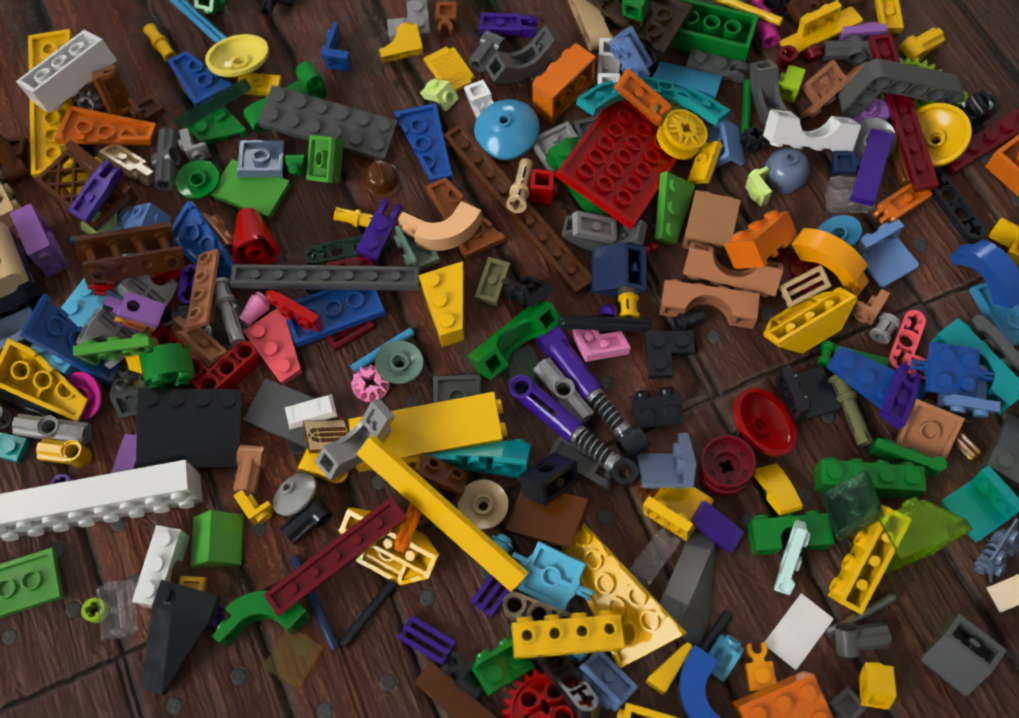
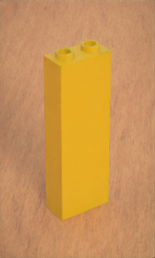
M489 392L391 411L395 416L390 424L392 431L383 443L407 464L417 462L422 453L430 454L504 441L503 437L508 436L505 422L500 423L499 414L503 413L501 399L496 400L495 393ZM362 417L348 419L350 431L360 422ZM364 461L355 467L359 472L373 470Z

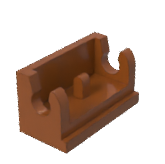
M116 65L93 71L92 80L108 114L120 116L128 113V108L131 106L127 99L130 95Z

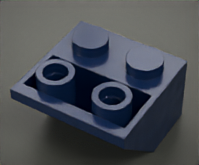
M621 243L592 249V293L618 297L625 292H634L640 296L647 290L645 246Z

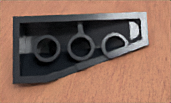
M161 579L151 609L143 689L159 695H166L183 668L182 662L189 651L193 652L198 645L196 643L198 637L203 630H207L211 625L221 596Z

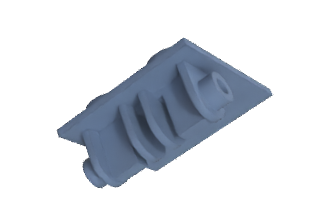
M1018 519L1014 520L1008 531L1003 528L995 531L986 545L987 549H983L974 563L976 566L974 570L980 575L988 574L989 583L991 584L997 576L1002 577L1007 568V559L1009 556L1014 557L1019 550Z

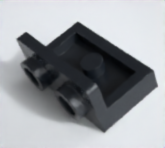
M529 275L519 283L507 278L502 280L505 287L503 291L510 300L514 299L520 304H526L531 307L545 301L548 295L554 291L549 282Z
M673 387L659 388V392L650 393L649 390L636 391L635 395L629 396V401L632 403L634 426L647 428L684 422L681 393L674 390Z

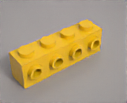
M876 503L868 511L863 529L856 534L854 546L850 554L844 557L841 564L842 569L838 577H835L830 583L828 596L862 615L902 540L911 519L889 507Z
M612 610L599 611L597 616L587 617V614L584 612L570 614L571 618L560 619V615L543 616V621H533V617L517 618V623H512L511 625L514 659L621 651L625 648L621 614L614 615Z

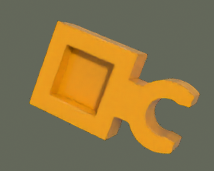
M765 642L760 643L761 651L759 654L752 651L751 643L745 646L746 655L752 662L744 664L748 692H756L776 683L773 661L765 662L764 659L767 654Z

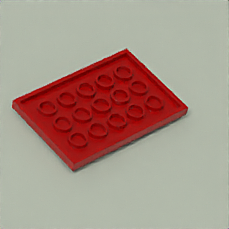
M622 100L602 110L554 176L631 230L658 190L660 173L669 172L677 159L668 155L660 147L657 141L659 126L653 124L647 116L628 100Z

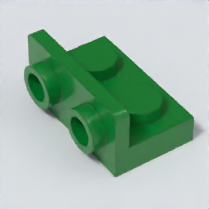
M508 636L498 643L496 649L492 651L485 649L475 657L476 661L472 671L489 697L523 677L525 673H530L535 667L529 658L514 659L512 637Z

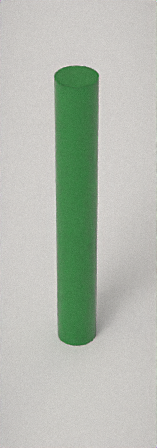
M746 79L743 84L741 137L744 129H750L752 96L750 79Z

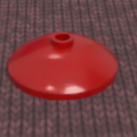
M760 388L746 389L737 396L733 409L735 423L740 434L750 446L763 454L773 457L783 456L795 447L798 437L796 423H794L789 409L778 397Z

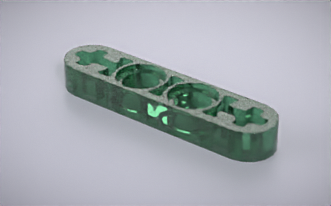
M246 78L241 79L180 114L173 121L179 130L184 129L245 94L252 87Z
M363 235L307 247L304 251L307 265H325L326 262L363 256L354 250L355 245L359 244ZM389 237L381 255H385L392 250L393 243L391 237ZM335 248L343 249V253L340 256L331 255L332 250ZM324 251L327 252L328 258H325ZM317 253V259L313 260V254Z

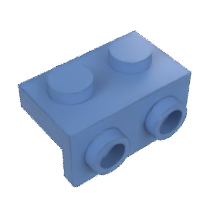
M604 652L593 653L577 669L598 695L599 702L606 709L609 710L611 708L614 712L638 688Z

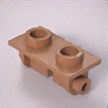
M203 213L202 215L231 254L234 234L223 226L225 223L220 217Z

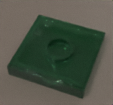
M865 470L822 494L835 537L840 541L885 518L870 473Z

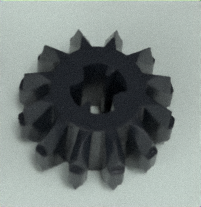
M984 90L968 97L959 107L969 118L971 127L983 124L994 116L1000 108L995 95L990 91Z

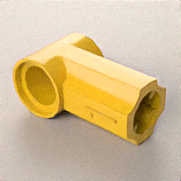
M932 28L918 37L912 35L902 42L899 50L906 58L909 57L911 62H914L916 57L919 58L920 62L929 52L944 44L946 40L944 32L940 28Z
M43 438L41 442H38L36 448L37 459L40 461L71 464L77 468H83L92 459L91 450L76 440L60 441Z

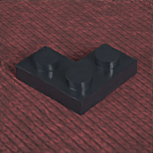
M693 330L645 332L648 379L672 378V356H694L695 354Z

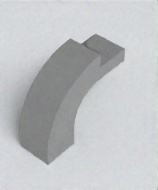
M380 398L373 400L360 422L348 434L323 446L315 463L329 480L350 471L363 461L357 455V452L368 437L374 434L381 442H384L392 431L390 424L395 416Z

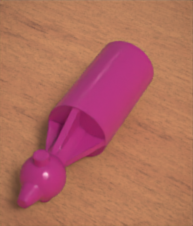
M752 0V4L756 8L772 13L770 9L763 5L764 0ZM758 18L756 28L762 47L772 48L776 46L781 40L776 24Z

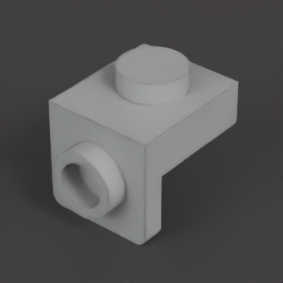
M188 128L179 130L181 137L178 140L179 147L182 153L185 152L190 162L211 158V153L205 142L195 144Z

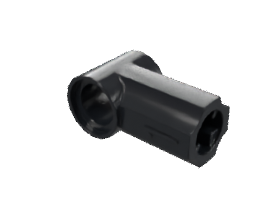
M314 494L309 504L292 516L279 529L295 546L314 528L323 526L332 517L333 512L317 494Z

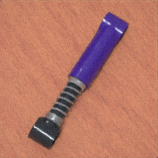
M557 326L546 335H540L536 338L537 345L543 354L548 358L550 357L563 375L574 383L576 391L585 402L588 401L590 405H594V410H598V415H602V420L606 421L607 426H610V431H613L616 437L615 443L625 458L631 459L650 446L644 432L638 426H631L630 423L624 421L623 415H619V410H615V405H611V400H607V395H603L602 384L571 347L560 327Z
M517 375L510 381V393L519 403L524 405L567 442L578 443V447L583 448L584 452H588L589 456H593L595 461L598 460L599 465H604V469L609 471V475L621 487L631 488L639 482L640 472L632 460L619 456L615 451L611 452L609 450L610 447L606 448L604 443L601 444L599 439L594 438V434L590 435L589 430L586 431L585 424L536 385L528 376ZM524 385L529 386L526 393L518 394L520 387ZM537 398L540 402L547 406L550 409V411H546L534 400ZM625 468L633 470L631 477L628 479L620 478V472Z

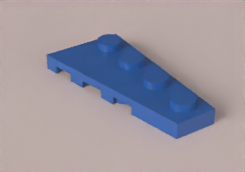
M187 200L172 225L174 246H182L183 254L196 265L199 254L218 249L220 256L216 278L225 277L231 280L232 265L235 264L232 256L195 203Z
M46 293L42 295L23 328L20 337L79 370L91 374L104 384H111L121 362L109 369L104 365L105 360L100 359V364L92 365L73 356V346L78 345L76 341L83 327H78L68 318L69 314L62 308L59 309L51 302L52 299Z
M844 346L838 348L828 363L827 368L881 410L895 370ZM920 382L916 398L922 400L926 392L925 384Z

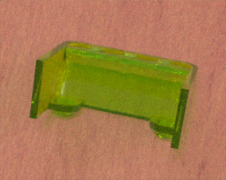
M917 497L902 503L903 508L879 517L878 520L895 549V553L883 575L935 554L972 530L967 519L925 499L919 501ZM854 541L849 543L851 548L854 546Z

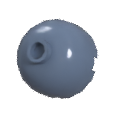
M786 147L776 150L769 156L764 167L767 166L770 169L766 177V181L769 183L768 186L779 193L789 194L793 193L794 190L803 188L809 177L810 165L807 157L795 148Z

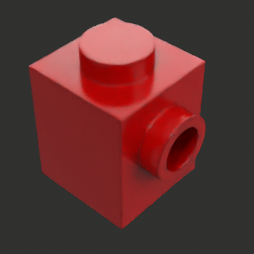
M532 169L529 203L552 205V196H557L558 183L554 182V171Z

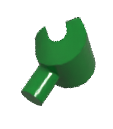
M307 154L285 155V162L290 174L301 176L306 173Z

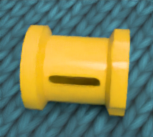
M625 292L618 296V302L621 303L619 317L640 318V313L637 312V302L639 301L637 293Z

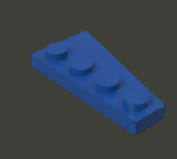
M436 103L395 111V118L430 183L444 177L448 180H453Z

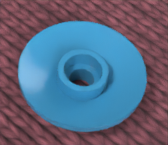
M848 215L832 217L818 227V230L835 235L851 247L855 246L862 236L860 222Z

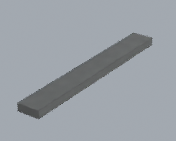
M233 264L230 285L231 288L419 291L418 275H420V267Z

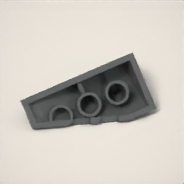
M694 530L683 547L659 604L686 631L687 634L681 638L699 646L710 622L715 543L706 535Z

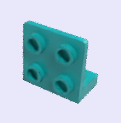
M989 465L982 469L971 481L941 501L944 508L976 543L1019 513L1018 496Z

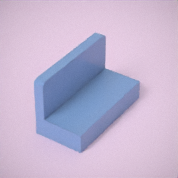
M725 119L717 126L712 124L706 127L708 142L719 141L723 145L715 165L716 168L731 160L740 166L745 164L743 148L740 144V131L736 125Z

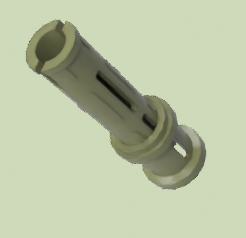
M837 375L830 377L828 381L833 386L837 396L836 399L845 412L857 447L871 444L873 440L856 401L858 399L857 391H853V388Z

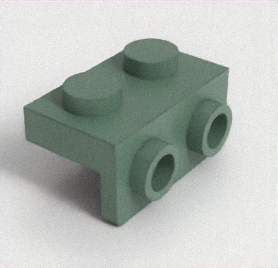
M399 225L395 227L396 235L393 238L398 249L403 248L405 254L402 255L408 267H420V271L440 263V258L436 251L416 247L414 236L409 237L405 235Z

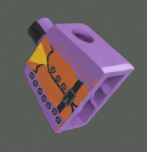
M126 292L122 300L107 295L102 308L116 313L113 319L115 324L136 333H145L150 337L158 327L166 304Z

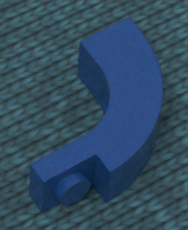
M980 240L973 245L964 244L957 251L950 254L951 263L970 267L984 278L990 289L993 304L1010 309L1019 304V268L1001 248L989 241Z
M694 645L687 656L679 677V695L683 710L687 718H721L709 706L705 693L707 679L718 661L696 645Z

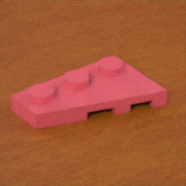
M278 308L243 330L246 337L254 345L281 385H285L302 373L287 319L279 313Z

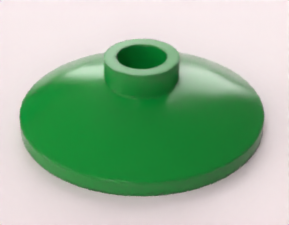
M195 160L185 164L178 171L175 185L179 193L184 197L200 199L210 195L217 188L220 175L216 166L211 162Z

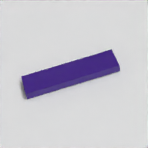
M871 128L850 201L873 207L894 134Z

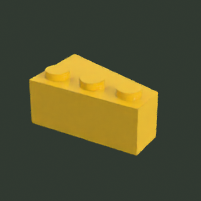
M462 261L418 275L421 289L442 347L463 341L465 336V272Z

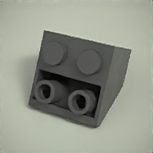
M958 614L946 621L919 661L966 697L993 672L1007 650L961 614Z

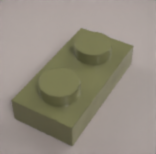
M488 257L474 296L475 301L497 307L504 287L502 280L508 276L511 267L510 262Z

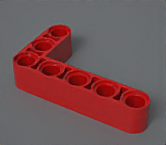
M159 322L158 327L150 336L156 338L159 345L169 340L168 343H181L182 348L186 347L161 322ZM241 341L208 369L191 352L194 371H200L189 383L195 389H208L209 386L214 384L215 387L213 389H233L258 366L261 360L260 355L251 342ZM252 352L249 357L243 358L246 353ZM234 368L231 373L225 374L227 370Z

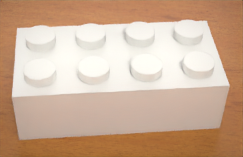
M83 30L16 82L33 103L50 113L51 111L58 110L68 98L76 96L82 87L93 83V71L113 66L117 59L103 39Z

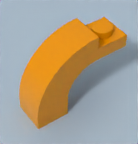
M803 228L791 244L801 261L815 262L825 266L839 278L845 290L857 297L869 282L864 273L868 266L865 260L853 247L833 234L818 229Z

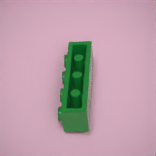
M825 457L814 467V492L852 495V491L867 490L868 494L877 497L917 499L926 492L925 466H915L913 462H902L898 465L890 464L886 460L868 463L864 462L863 459L857 458L839 461L836 457Z

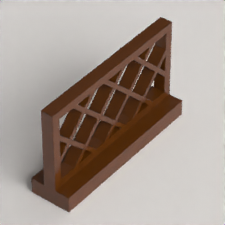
M69 140L64 145L67 150L34 179L68 209L78 196V194L76 195L77 187L84 186L88 181H77L78 173L87 172L89 179L98 167L101 166L98 160L72 140ZM71 159L73 161V168L63 169V164ZM72 174V181L62 182V175ZM57 175L56 183L46 184L44 182L50 176ZM123 180L114 185L115 187L108 196H117L120 199L114 205H107L106 199L98 212H101V217L95 222L91 221L90 224L85 222L96 232L128 202L133 205L139 199L133 189ZM71 187V195L61 196V188Z

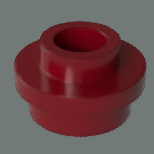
M817 43L805 48L806 52L802 56L804 59H807L808 63L817 61L824 56L823 45H817Z

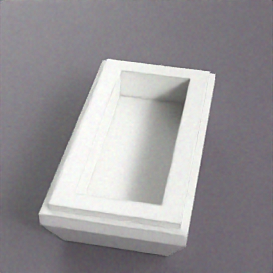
M332 394L285 407L290 430L305 426L304 421H324L338 417Z

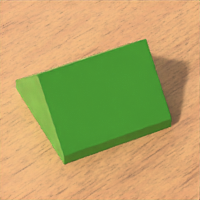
M310 135L306 180L340 183L344 139Z
M209 510L193 517L190 568L242 566L244 515Z

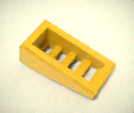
M687 642L647 678L645 684L660 694H665L693 648L692 645Z

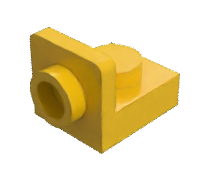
M243 490L233 495L254 526L258 523H265L272 517V513L275 512L269 501L260 506L252 494L247 496Z

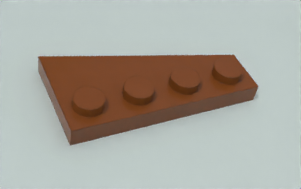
M446 177L425 186L426 192L443 221L454 213L461 201L475 207L464 198V195ZM482 216V223L475 234L469 240L459 245L458 248L464 259L467 260L506 242V237L501 232H498L487 218L485 219Z

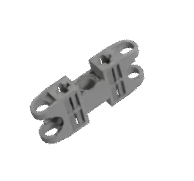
M149 275L121 279L113 290L120 294L122 298L126 292H131L164 303L167 306L174 295L178 283L171 278L164 285L159 286L151 281ZM101 306L96 309L84 324L76 344L82 345L83 341L93 339L106 342L107 338L110 337L127 339L132 338V335L137 333L115 324L113 319L116 313L103 309ZM119 354L118 360H105L104 365L110 369L123 360L125 356Z

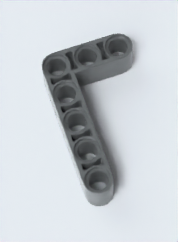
M885 59L869 61L838 95L842 115L846 118H853L861 114L881 92L951 105L960 102L964 98V92L958 75Z

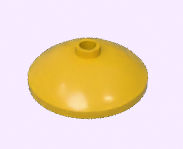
M934 103L916 110L933 167L949 164L965 152L971 141L972 128L969 118L961 109L951 104ZM934 140H941L938 144L933 143Z

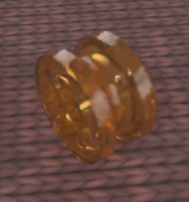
M641 479L635 486L636 495L643 501H646L648 496L654 498L658 492V488L654 490L651 489L649 494H645V490H640V487H642Z

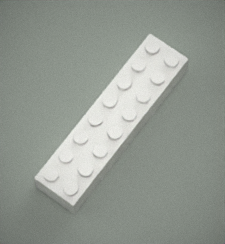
M186 460L2 493L0 494V538L3 541H16L20 536L37 537L44 535L46 531L64 532L73 526L91 527L95 525V522H117L121 517L139 518L148 512L166 513L170 511V508L175 507L182 509L192 508L196 503L203 502L201 475Z

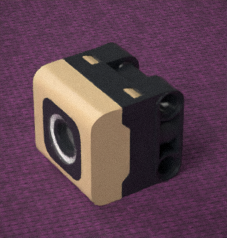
M0 221V320L28 307L32 310L35 309L41 296L45 294L41 281L31 271L32 259L27 255L21 239L2 221Z

